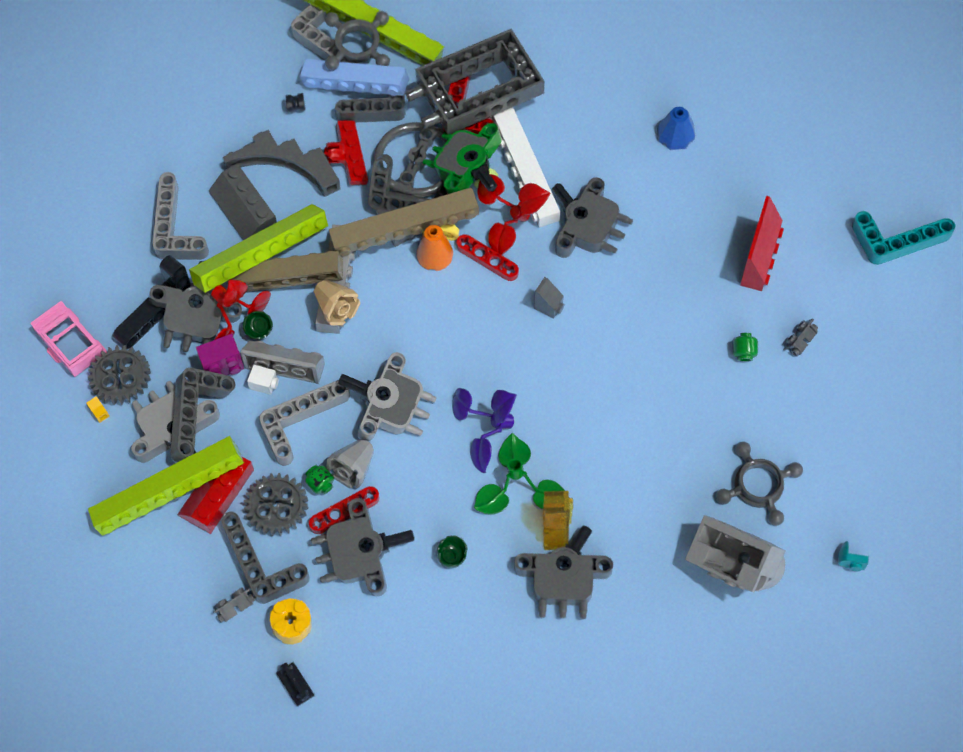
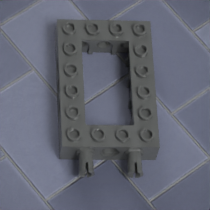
M509 29L416 68L415 73L418 86L405 91L409 102L424 96L432 107L434 113L421 118L424 128L427 129L432 125L440 123L449 135L544 94L545 81L513 30ZM502 61L505 62L514 77L511 78V81L499 86L497 84L494 88L485 92L481 91L478 95L471 98L462 99L458 103V108L455 106L451 94H448L444 86Z

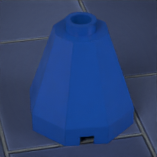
M674 107L658 124L659 142L665 143L670 150L686 149L689 143L695 140L694 123L688 110L683 107Z

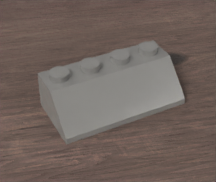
M249 341L241 350L245 369L252 370L253 365L275 370L277 376L316 384L320 382L325 365L324 357L317 352L307 353L298 348L288 349L278 344L274 346L268 345L262 341Z

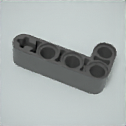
M405 93L404 96L388 94L389 98L339 100L335 104L337 120L355 121V123L400 121L404 119L406 114Z

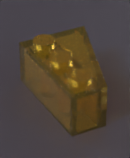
M569 491L544 492V550H555L569 544V524L572 522L573 498H569Z

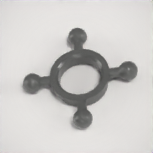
M379 11L372 23L356 19L342 24L336 13H328L325 17V22L328 26H335L338 29L335 34V44L339 52L335 56L327 57L325 61L326 67L330 70L337 69L341 59H346L353 63H362L371 58L376 60L377 65L389 66V57L377 52L379 33L376 29L379 25L388 23L389 15L385 11ZM354 31L366 32L373 39L371 47L362 53L347 51L343 47L342 41L347 34Z
M739 442L735 447V451L738 456L743 457L746 464L736 474L735 488L731 490H718L716 500L720 504H727L731 501L732 497L739 496L743 502L750 506L758 508L767 507L769 522L775 526L781 525L784 521V514L776 509L774 503L780 499L783 493V479L789 476L793 478L800 477L803 473L802 465L793 462L789 464L787 469L780 470L777 465L769 460L752 459L750 456V445L747 442ZM759 467L770 471L777 481L775 492L766 497H758L749 493L743 484V475L748 470Z

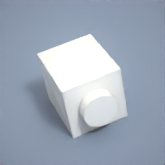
M253 365L247 383L249 389L271 395L273 389H276L278 386L279 378H277L275 370Z

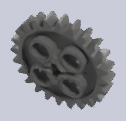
M116 345L113 351L110 347H108V353L101 351L102 357L95 356L97 362H91L93 368L88 369L91 375L87 376L90 382V388H93L94 395L97 394L100 400L104 398L105 403H108L111 399L113 405L119 400L121 405H123L125 399L131 403L130 397L132 396L138 399V392L144 394L142 387L148 388V384L145 381H151L149 376L151 370L148 368L150 365L146 361V357L144 355L141 356L139 350L135 352L133 347L127 350L126 345L120 350L118 345ZM118 360H120V362H119V368H120V370H121V373H120V380H121V383H122V389H121V390H119L120 382H119V380H118V378H117V377H119V371H118V367H117V361H118ZM132 363L131 366L125 367L126 364ZM134 380L131 384H126L127 381ZM109 383H114L112 386L107 387Z
M270 473V479L262 476L263 482L255 480L257 486L250 485L252 493L246 492V496L249 498L244 500V504L247 505L244 507V511L247 513L246 518L251 520V526L256 525L257 531L263 528L264 535L270 531L271 535L274 536L275 532L278 531L280 536H282L283 530H286L289 534V527L292 526L294 529H297L296 522L303 523L300 516H307L304 511L308 509V504H306L308 497L304 496L306 491L301 489V483L296 484L295 478L289 481L288 474L284 478L281 477L280 473H278L277 478H274L272 473ZM266 492H272L271 496L269 497H263V494ZM286 493L292 494L291 497L286 499L283 498V495ZM264 510L270 511L266 516L260 515ZM282 512H289V515L286 517L280 516Z

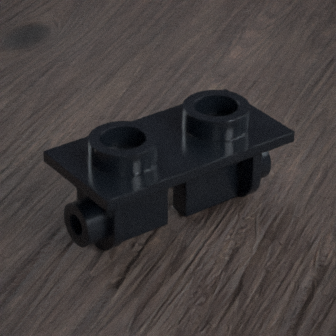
M286 662L280 666L281 670L276 672L297 707L315 696L294 662L289 665Z

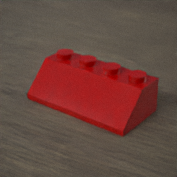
M242 457L244 463L237 468L195 488L177 515L211 534L253 473L252 462Z

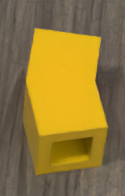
M97 396L86 403L99 423L110 417Z

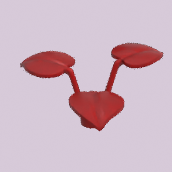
M490 174L496 182L497 188L494 192L488 191L483 183L479 181L477 194L479 200L484 204L491 205L498 199L511 207L510 214L513 220L506 221L504 225L495 223L491 227L488 236L491 249L503 255L513 246L516 240L514 228L508 225L518 223V220L522 222L527 221L531 214L537 212L545 204L551 193L537 184L528 183L519 192L520 202L518 205H513L499 196L505 190L501 178Z
M228 280L227 290L222 285L215 287L211 292V297L218 302L216 306L220 309L228 326L222 329L214 340L230 334L234 337L235 334L223 306L230 307L235 302H238L249 309L247 315L254 311H263L268 305L271 293L263 291L254 298L252 304H246L240 300L248 289V285L245 282Z

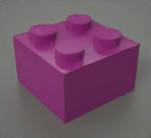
M232 334L196 347L205 371L223 375H235L244 369L240 352Z

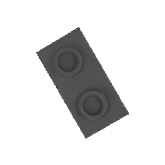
M813 318L799 323L796 328L797 332L786 340L787 345L784 347V350L791 349V353L794 356L802 354L808 346L804 339L809 343L818 333V326L811 324L814 321Z
M242 587L232 593L234 597L226 601V599H223L215 604L216 609L213 612L219 611L220 614L217 617L221 623L223 621L227 622L237 615L234 609L235 606H238L242 612L253 605L255 601L254 596L247 594L250 589L246 588L244 590Z

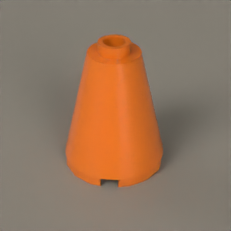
M430 225L425 229L417 248V260L425 269H435V271L445 269L451 263L453 248L441 227Z

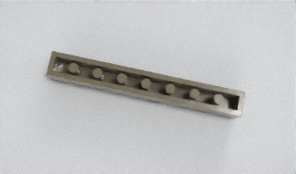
M468 188L329 229L334 250L338 251L341 256H346L353 251L366 250L370 246L383 245L391 240H401L405 236L412 234L418 235L430 225L440 227L446 224H455L463 219H473L479 215V206L473 189Z

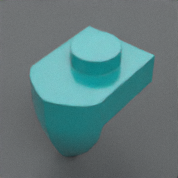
M845 541L839 552L838 564L842 567L850 568L852 571H862L868 565L869 556L849 553L848 541Z

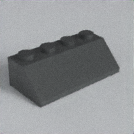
M238 163L223 171L209 189V193L243 240L277 223L276 216Z

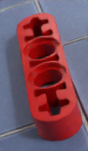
M467 234L460 235L457 238V249L464 255L507 281H514L518 278V265ZM468 242V245L462 246V243ZM477 250H483L485 252V255L477 256L475 255V252ZM498 259L500 264L493 266L490 264V261ZM507 270H514V273L507 274Z
M372 486L366 487L313 515L309 520L310 530L315 534H322L332 525L350 519L348 504L355 498L362 497L368 509L375 506L380 498L378 490ZM367 494L373 495L374 499L367 498ZM359 505L354 510V513L362 512L363 506ZM339 511L341 513L340 518L332 519L330 517L331 512ZM326 515H327L328 521L330 522V523H328V524H327V521H326L325 518H324V516H326ZM315 521L321 523L320 528L315 526Z

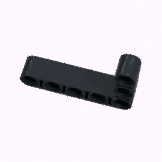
M171 255L166 256L159 266L164 279L162 286L180 289L184 292L191 286L186 268ZM154 293L153 297L161 299L163 295L161 293ZM148 297L114 330L113 338L123 346L126 345L127 349H130L164 317L165 308L152 305Z

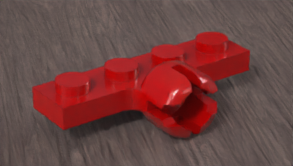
M337 121L336 128L340 142H327L324 148V155L329 157L327 160L330 164H344L349 185H367L368 177L355 121Z

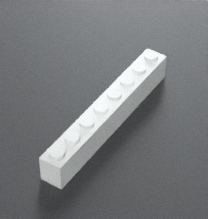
M512 107L489 117L498 126L502 138L500 147L501 149L504 148L506 152L505 158L507 163H511L513 177H517L519 181V190L528 183H534L551 193L545 204L537 212L531 214L533 221L537 222L539 228L560 221L558 205L514 108Z

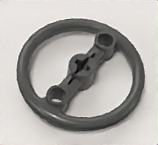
M410 122L392 128L379 141L375 151V160L384 153L388 143L402 133L420 131V141L417 147L410 149L408 153V167L406 171L401 173L400 180L396 182L391 178L390 189L397 193L418 197L434 195L441 187L445 189L443 180L425 188L413 187L417 172L425 168L423 160L426 159L428 148L433 145L436 137L446 143L447 140L442 138V134L446 132L434 125L425 129L422 122ZM380 160L379 164L384 168L383 160Z

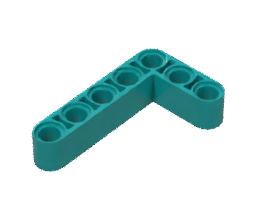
M866 211L858 212L852 224V229L869 261L875 265L883 264L946 242L951 238L956 227L953 220L944 218L884 239L872 216Z

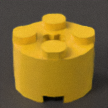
M292 598L277 602L271 611L270 623L273 634L282 643L291 645L300 643L311 632L312 620L310 611L303 601ZM290 619H293L292 624L288 623Z

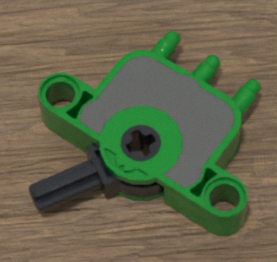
M494 123L486 124L479 134L466 130H458L449 135L443 133L442 138L446 139L447 142L443 147L433 146L432 150L438 153L434 161L424 159L423 164L436 169L438 177L444 181L447 195L470 188L474 182L473 179H480L488 191L494 192L497 184L489 174L490 163L488 159L492 157L502 142L498 126Z

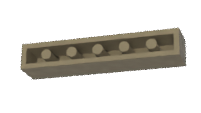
M338 251L273 258L272 260H265L230 280L245 282L248 285L246 292L313 284L323 280H343V259Z

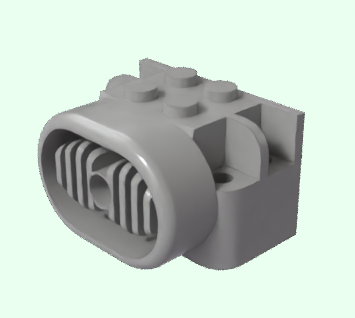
M704 515L685 560L707 570V575L721 579L732 587L736 586L740 589L754 592L769 589L781 580L785 571L784 554L786 550L725 522Z

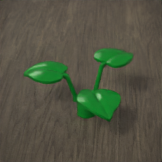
M511 433L502 444L498 456L502 466L508 469L504 488L501 491L498 485H485L476 496L474 508L484 514H497L505 510L509 504V497L504 493L507 491L511 478L518 480L524 477L531 488L536 491L533 495V501L541 509H554L565 503L568 497L563 487L552 480H542L538 488L535 487L523 468V465L531 458V450L525 442L520 440L514 433Z

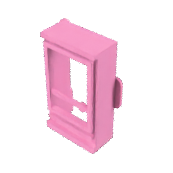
M62 301L30 323L37 335L48 346L47 352L55 362H62L74 377L91 366V362H96L95 356L102 357L101 351L107 353L102 344L91 336L79 322V318ZM67 318L73 323L58 335L53 336V339H50L46 334ZM76 326L91 343V346L69 361L53 342L58 341L61 336Z

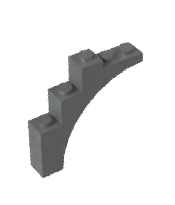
M269 129L253 136L254 143L245 145L243 148L230 152L223 157L226 169L238 163L240 168L252 165H274L296 171L316 185L324 197L341 190L340 181L320 147L303 154L295 139L287 140L277 145Z

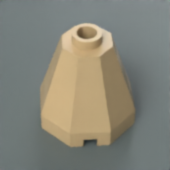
M323 280L315 286L314 294L326 321L330 325H343L346 323L344 321L346 318L351 319L355 316L361 303L357 298L358 294L353 289L329 280Z

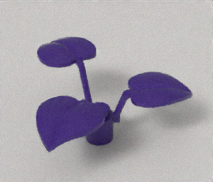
M458 388L455 391L452 404L454 416L458 420H465L469 412L491 417V425L496 428L481 435L480 439L475 438L471 444L470 455L474 466L480 472L486 473V468L491 459L492 447L489 440L485 438L495 433H501L502 429H511L513 427L514 417L509 413L517 395L505 390L495 391L491 400V408L494 412L490 414L472 410L470 408L472 404L471 394L464 388Z

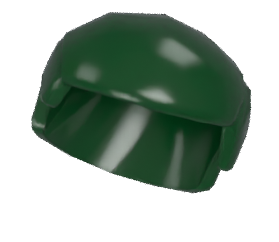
M254 311L244 318L242 328L251 339L259 340L266 338L271 333L273 322L271 317L264 311Z
M456 535L447 536L437 547V559L442 566L457 568L466 559L468 547L462 538Z

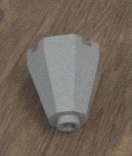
M357 440L332 453L327 459V469L329 472L333 470L334 479L348 488H352L354 485L355 488H359L364 482L373 457L374 449L372 444L367 440Z

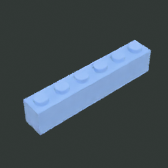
M313 59L305 60L300 74L304 86L308 88L356 91L359 93L368 92L392 96H404L409 81L405 67L339 62L337 69L330 70L326 67L324 60Z

